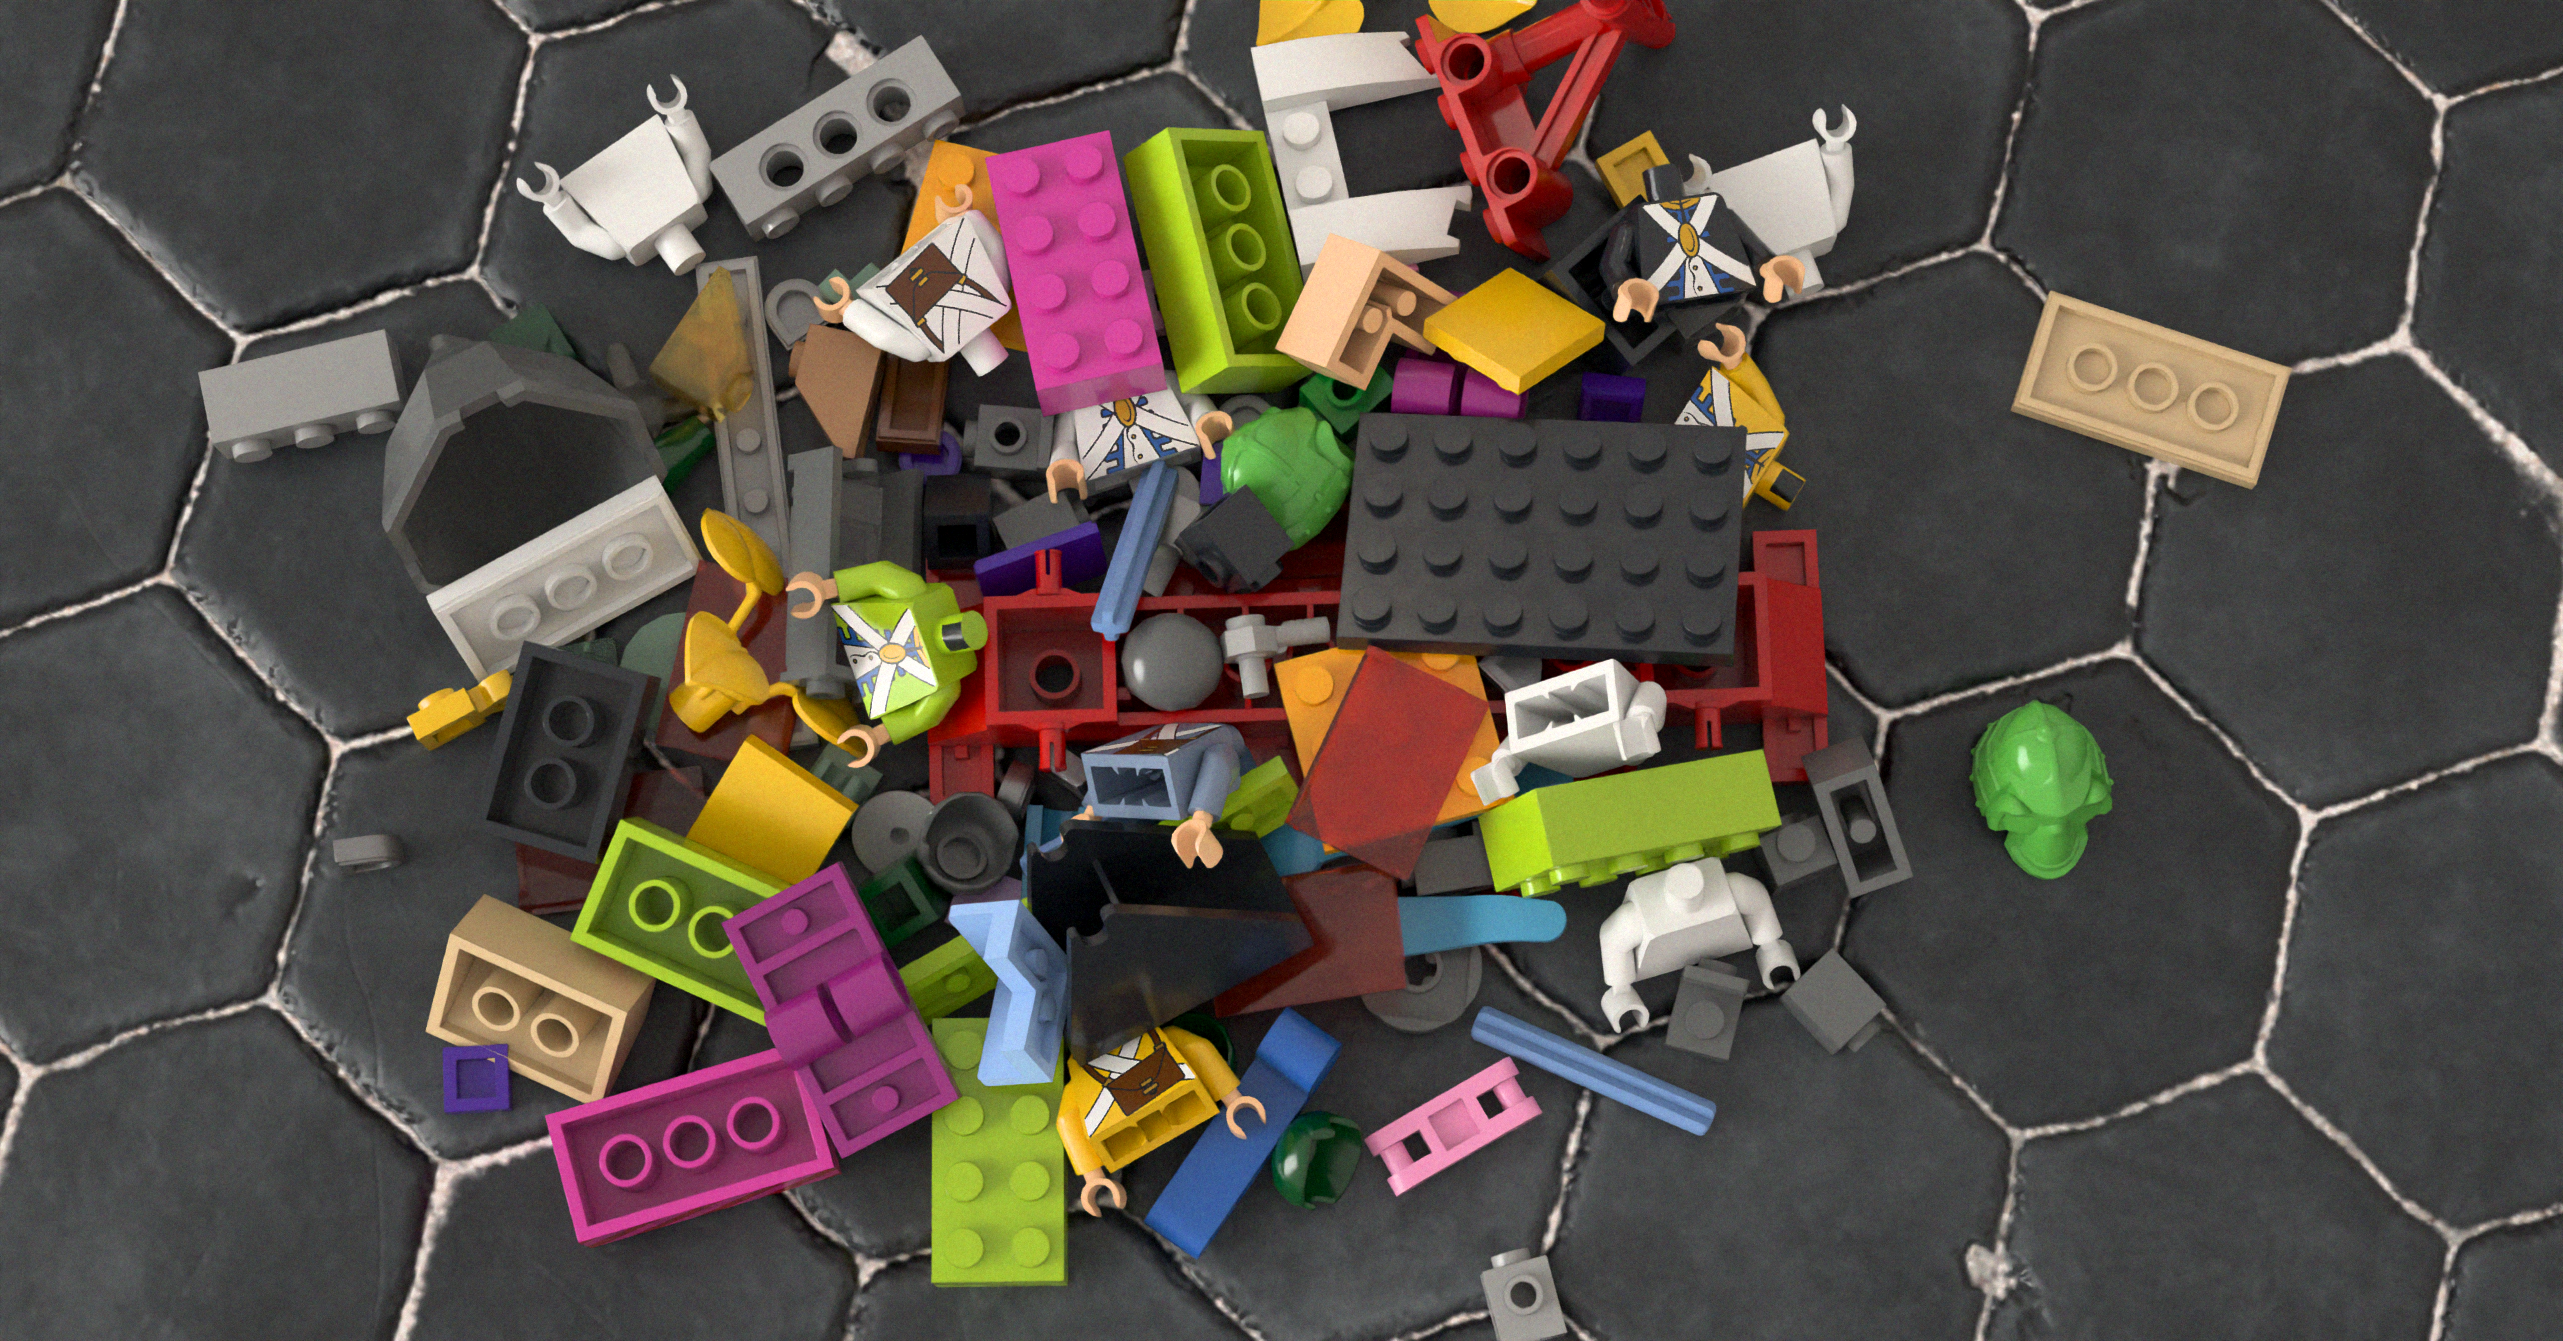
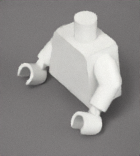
M670 74L678 89L677 96L673 101L669 103L659 102L656 100V95L651 85L649 84L647 87V96L651 105L656 111L666 114L668 117L664 123L656 114L561 180H559L557 172L552 167L540 162H534L537 168L546 175L545 187L541 191L533 193L528 184L518 178L517 188L526 198L545 204L543 212L575 247L611 261L626 257L636 267L645 264L660 254L673 273L679 276L694 269L695 264H700L706 256V253L691 234V231L707 220L708 215L702 203L709 198L713 187L712 173L708 166V163L711 162V149L693 111L684 109L687 101L685 86L677 76ZM560 185L564 191H558Z
M1844 104L1841 106L1843 122L1835 130H1826V115L1821 108L1817 109L1813 114L1812 122L1814 128L1826 140V143L1819 147L1815 138L1713 175L1709 164L1705 160L1689 154L1690 161L1694 166V174L1690 180L1683 183L1686 196L1710 192L1719 193L1723 196L1727 208L1733 209L1777 256H1792L1803 263L1805 276L1802 293L1796 294L1791 287L1784 285L1790 300L1807 297L1824 287L1814 258L1830 252L1837 238V233L1847 225L1854 190L1852 147L1846 141L1853 136L1857 122L1854 114Z
M1609 659L1505 693L1509 735L1493 753L1492 762L1472 771L1470 774L1483 805H1489L1502 797L1506 798L1520 791L1514 777L1523 770L1528 762L1575 778L1588 777L1623 765L1637 766L1643 763L1647 758L1661 751L1657 732L1662 729L1665 722L1667 701L1665 691L1655 682L1646 681L1640 683L1618 661Z
M1709 857L1689 864L1680 863L1668 870L1637 878L1629 883L1622 905L1603 922L1599 934L1604 980L1607 985L1612 986L1603 995L1601 1007L1613 1029L1617 1033L1621 1032L1619 1019L1622 1014L1629 1010H1632L1633 1016L1641 1028L1645 1027L1648 1023V1010L1636 990L1631 986V983L1682 969L1686 965L1699 964L1701 958L1716 959L1753 948V944L1760 945L1755 956L1763 983L1767 988L1774 989L1770 972L1778 966L1790 967L1797 981L1801 974L1796 956L1788 942L1778 939L1783 932L1765 886L1759 880L1741 873H1726L1719 857Z

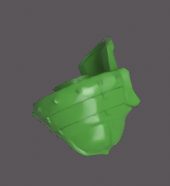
M1274 406L1262 413L1259 419L1245 423L1224 440L1221 452L1223 495L1247 484L1295 543L1288 551L1296 550L1319 534L1340 509L1352 487L1356 451L1334 436L1331 425L1327 421L1317 420L1309 409L1297 407L1280 410Z
M2032 700L2029 704L2013 710L1993 723L1987 724L1986 731L1980 737L1976 747L1971 750L1973 760L1972 774L1969 776V780L1973 782L1977 800L1975 805L1979 807L1981 815L1986 816L1988 828L1995 831H2009L2004 845L2012 860L2029 875L2041 880H2054L2068 873L2076 865L2084 852L2088 840L2086 822L2097 814H2106L2112 809L2110 794L2114 781L2109 777L2104 761L2105 755L2101 752L2092 734L2083 725L2056 705Z

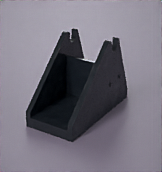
M1068 819L1059 826L1063 843L1055 851L1042 852L1034 842L1027 845V909L1067 955V1014L1063 1036L1080 1067L1314 945L1256 831L1210 828L1223 848L1222 858L1212 868H1207L1198 854L1194 859L1192 867L1187 868L1171 842L1172 834L1179 826Z

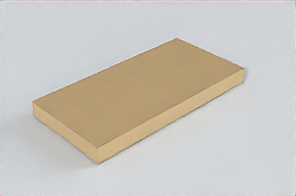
M2050 290L2011 411L2252 490L2257 484L2292 368Z

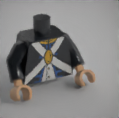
M1674 163L1655 166L1642 172L1648 202L1635 205L1619 219L1618 225L1613 227L1599 264V272L1614 301H1616L1613 317L1619 322L1644 318L1645 322H1651L1653 316L1735 304L1758 287L1757 281L1764 283L1763 295L1765 300L1775 303L1782 298L1783 285L1791 287L1796 294H1801L1805 276V267L1799 259L1787 255L1777 256L1733 209L1727 208L1723 196L1719 193L1710 192L1686 196L1680 167Z

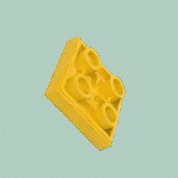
M1509 267L1425 319L1423 338L1448 352L1453 359L1466 363L1496 381L1501 388L1520 395L1604 340L1605 322Z
M751 734L743 742L686 838L795 885L819 871L859 805Z

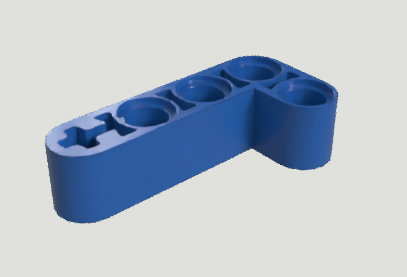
M1288 1006L1264 1037L1255 1053V1060L1241 1078L1239 1086L1236 1087L1242 1096L1256 1098L1263 1105L1266 1113V1125L1261 1121L1254 1109L1249 1107L1240 1109L1235 1114L1234 1122L1247 1137L1245 1140L1240 1139L1228 1127L1227 1107L1223 1104L1219 1110L1220 1113L1216 1114L1149 1211L1144 1224L1198 1260L1272 1156L1274 1147L1282 1132L1302 1113L1342 1053L1343 1043Z

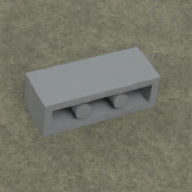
M385 329L198 372L212 444L227 459L234 458L239 463H250L266 459L273 454L272 449L296 444L299 448L324 446L334 441L335 434L356 429L362 434H375L390 430L396 426V420H399L408 402L398 347Z

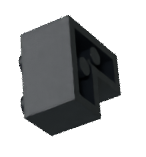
M1641 194L1635 197L1536 281L1543 287L1605 322L1604 340L1583 353L1597 372L1602 374L1621 376L1677 329L1666 315L1653 316L1651 322H1645L1644 318L1627 320L1625 322L1616 321L1613 317L1616 301H1614L1599 272V264L1613 227L1618 225L1619 219L1635 205L1647 202Z

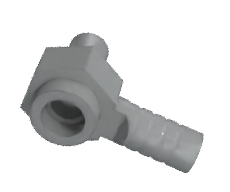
M1250 614L1228 619L1225 622L1227 631H1224L1219 638L1224 663L1239 664L1244 698L1251 699L1270 694L1265 659L1283 654L1288 646L1329 642L1330 627L1326 616L1284 621L1281 626H1266L1264 615Z

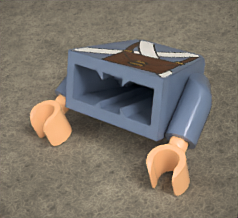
M1176 722L1156 725L1081 753L1088 791L1081 804L1086 807V810L1083 814L1076 815L1071 819L1101 821L1103 817L1183 820L1192 816V820H1188L1176 828L1172 834L1171 842L1187 868L1192 867L1197 854L1207 868H1212L1222 858L1223 848L1210 828L1212 823L1220 821L1227 795L1239 789L1241 783L1239 772L1240 759L1245 751L1243 737L1238 729L1229 724Z

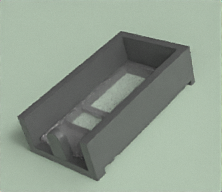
M836 446L788 455L787 471L794 472V487L791 489L793 506H791L788 584L797 574L802 572H813L818 574L823 580L834 578L833 571L878 561H890L921 576L923 470L914 468L878 475L877 460L857 458L842 461L843 448ZM797 588L788 591L785 658L787 671L780 672V682L805 687L806 696L813 699L836 700L845 698V696L851 697L853 707L866 709L831 604L838 601L839 598L824 600L820 610L814 616L802 619L794 617L790 613L792 608L803 602L810 603L815 601V596L807 588Z

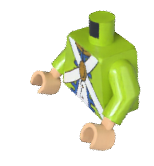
M878 561L833 571L834 578L823 580L818 574L813 572H802L797 574L786 588V591L807 588L814 594L815 601L797 604L790 612L794 617L802 619L814 616L820 610L824 600L839 598L838 601L831 604L857 685L870 720L880 717L883 722L874 728L863 724L853 726L839 737L837 744L844 742L851 736H859L867 743L868 751L866 756H861L848 764L849 767L853 768L863 767L877 757L881 745L892 740L894 746L937 726L961 695L960 679L976 671L978 661L974 650L981 649L985 645L988 636L984 618L975 611L961 613L953 589L946 583H925L920 575L890 561Z

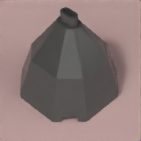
M438 334L428 342V350L431 356L386 444L382 524L418 592L430 595L655 474L662 485L668 472L635 402L571 357L487 340L471 341L463 337Z

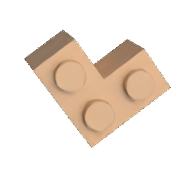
M1330 233L1275 349L1317 373L1366 390L1389 341L1432 356L1437 346L1423 338L1424 320L1459 298L1382 250Z

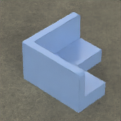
M1020 899L952 905L948 918L949 921L998 976L977 1075L978 1079L985 1086L1053 1082L1067 1014V955Z

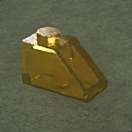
M721 266L717 267L648 369L658 387L718 424L722 423L729 411L736 414L743 408L755 386V381L751 379L755 371L738 291L730 272Z

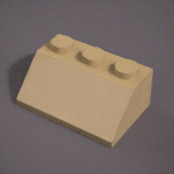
M483 894L450 933L425 1032L459 1047L508 1044L509 1053L506 1058H508L510 1070L586 1104L609 1096L646 1019L657 978L569 940L572 933ZM495 1058L487 1059L495 1063Z

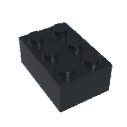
M524 640L470 829L592 864H602L623 816L662 678L541 643Z

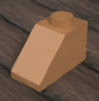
M810 323L805 342L797 340L794 344L789 363V377L796 378L795 385L803 402L831 446L843 448L842 461L864 458L884 380L887 351L874 347L854 332Z

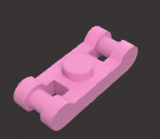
M1510 1056L1381 1128L1364 1140L1373 1157L1380 1155L1392 1176L1387 1181L1396 1197L1410 1191L1434 1175L1509 1132L1525 1125L1543 1113L1533 1096L1527 1098L1515 1077L1520 1072ZM1493 1090L1504 1111L1488 1119L1477 1098ZM1419 1132L1431 1153L1414 1162L1403 1141Z

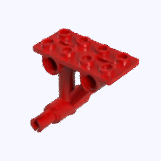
M1580 0L1518 32L1509 28L1487 40L1473 33L1464 32L1457 34L1428 14L1415 19L1422 37L1415 41L1417 53L1428 73L1431 75L1437 74L1444 92L1443 95L1437 98L1439 108L1451 130L1459 129L1467 149L1460 153L1461 163L1470 182L1476 188L1481 186L1489 205L1488 208L1483 210V217L1491 236L1497 244L1504 243L1507 247L1513 249L1516 254L1520 253L1539 264L1551 259L1540 229L1563 217L1571 207L1574 195L1571 182L1558 169L1626 41L1630 44L1645 45L1649 49L1657 50L1665 48L1674 39L1676 24L1669 21L1673 17L1667 13L1666 4L1663 0ZM1577 52L1540 124L1536 127L1525 99L1529 82L1535 79L1536 71Z

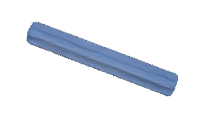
M1165 460L1155 461L1150 468H1145L1142 471L1091 618L1093 631L1103 633L1105 640L1116 641L1119 639L1120 633L1129 631L1179 482L1178 471L1168 468Z
M1483 1006L1479 1010L1471 1029V1036L1476 1041L1698 1136L1707 1133L1716 1114L1717 1106L1708 1099L1490 1006Z

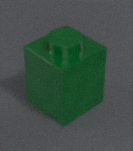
M917 848L866 878L856 889L887 950L939 919L952 902L951 897L946 891L932 885L923 874L922 865L918 863Z

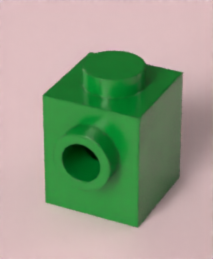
M1379 364L1366 390L1317 373L1300 388V406L1309 409L1317 420L1327 421L1331 425L1333 435L1348 445L1358 437L1360 412L1386 413L1391 408L1394 380Z

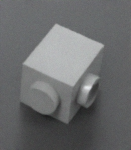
M1527 1247L1491 1257L1493 1269L1483 1271L1480 1278L1497 1341H1545L1564 1336L1567 1330L1547 1256L1544 1255L1531 1259L1530 1251Z

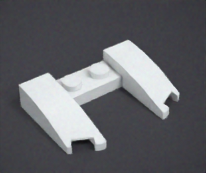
M1405 31L1344 33L1301 38L1251 48L1256 80L1304 286L1330 233L1382 250L1404 265L1459 254L1460 240L1447 234L1454 209L1471 211L1473 204L1471 186L1397 191L1349 198L1329 111L1441 87L1437 74H1429L1406 49L1410 45V37Z

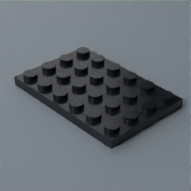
M1360 412L1336 632L1338 649L1586 661L1614 659L1618 662L1733 667L1747 427Z

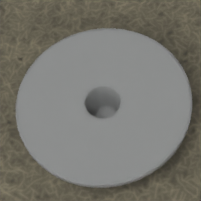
M903 790L887 791L868 800L858 811L852 827L853 847L864 866L871 872L876 873L917 848L920 829L935 805L919 794Z

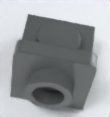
M1701 958L1698 967L1686 965L1681 972L1663 1047L1726 1063L1729 1059L1743 998L1747 994L1750 981L1736 977L1738 968L1721 961Z

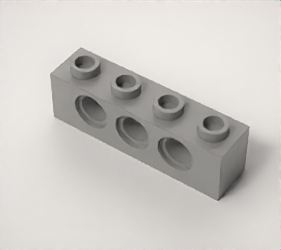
M921 34L708 163V166L716 184L753 242L755 243L765 236L769 239H775L792 230L799 223V216L816 205L821 204V206L826 207L842 200L852 191V184L872 171L875 174H882L896 167L906 157L905 151L925 139L928 142H935V139L940 140L950 134L959 125L958 119L966 115L960 92ZM901 102L910 107L908 114L899 121L888 122L878 117L881 109L889 103ZM848 134L857 139L854 147L844 154H833L825 150L827 143L834 136ZM795 166L803 170L801 179L794 185L781 187L772 183L774 175L784 167Z

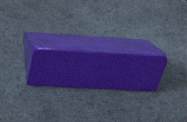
M1092 521L975 561L973 573L982 599L983 597L1017 596L1028 590L1036 589L1034 552L1037 550H1046L1047 575L1050 574V549L1062 551V588L1103 575L1107 572V561L1096 522L1092 523Z

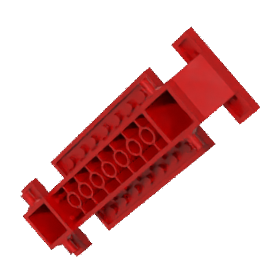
M1816 529L1752 531L1750 536L1752 572H1739L1733 667L1711 666L1705 671L1694 672L1688 670L1683 665L1619 663L1640 683L1646 681L1655 682L1663 688L1667 698L1663 727L1695 726V750L1706 751L1708 747L1707 725L1709 726L1710 751L1723 749L1721 725L1760 724L1761 749L1764 751L1772 786L1810 785L1801 756L1828 747V702ZM1346 545L1301 546L1299 549L1286 552L1279 558V561L1285 567L1282 572L1263 588L1256 592L1252 591L1250 594H1236L1235 592L1227 594L1223 588H1217L1210 584L1196 568L1184 569L1176 567L1161 597H1140L1129 631L1120 633L1119 639L1116 641L1105 640L1104 634L1093 631L1091 626V618L1100 593L1081 594L1067 588H1062V551L1050 549L1049 575H1047L1046 550L1034 552L1036 589L1028 590L1017 596L983 597V599L973 573V568L928 570L926 558V583H946L953 589L960 612H978L984 618L988 630L985 645L981 649L974 650L978 661L976 671L960 679V697L945 718L937 726L928 729L930 801L936 806L956 792H984L996 799L995 748L1039 747V771L1052 772L1051 747L1054 746L1055 771L1063 772L1067 770L1066 746L1104 745L1156 725L1176 722L1233 725L1242 735L1244 744L1251 752L1257 767L1279 755L1299 789L1306 788L1275 676L1274 664L1338 647L1336 632ZM1162 613H1182L1194 617L1207 626L1218 639L1224 631H1227L1225 622L1228 619L1250 614L1264 615L1266 626H1281L1284 621L1326 616L1330 627L1329 642L1288 646L1283 654L1264 660L1269 695L1251 699L1244 698L1239 664L1224 663L1217 688L1197 707L1173 712L1157 710L1130 694L1124 685L1118 661L1125 637L1144 619ZM1475 655L1477 664H1478L1485 656H1476V655ZM1542 659L1541 682L1603 661ZM1054 665L1065 666L1074 674L1070 686L1058 693L1047 692L1038 685L1041 673L1046 668ZM1480 673L1499 743L1501 744L1509 735L1505 696ZM1623 765L1588 777H1574V782L1637 771V767Z

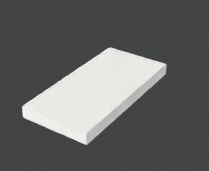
M655 474L426 596L433 613L478 683H481L489 676L504 669H507L509 674L515 672L524 640L560 648L706 570L707 566Z

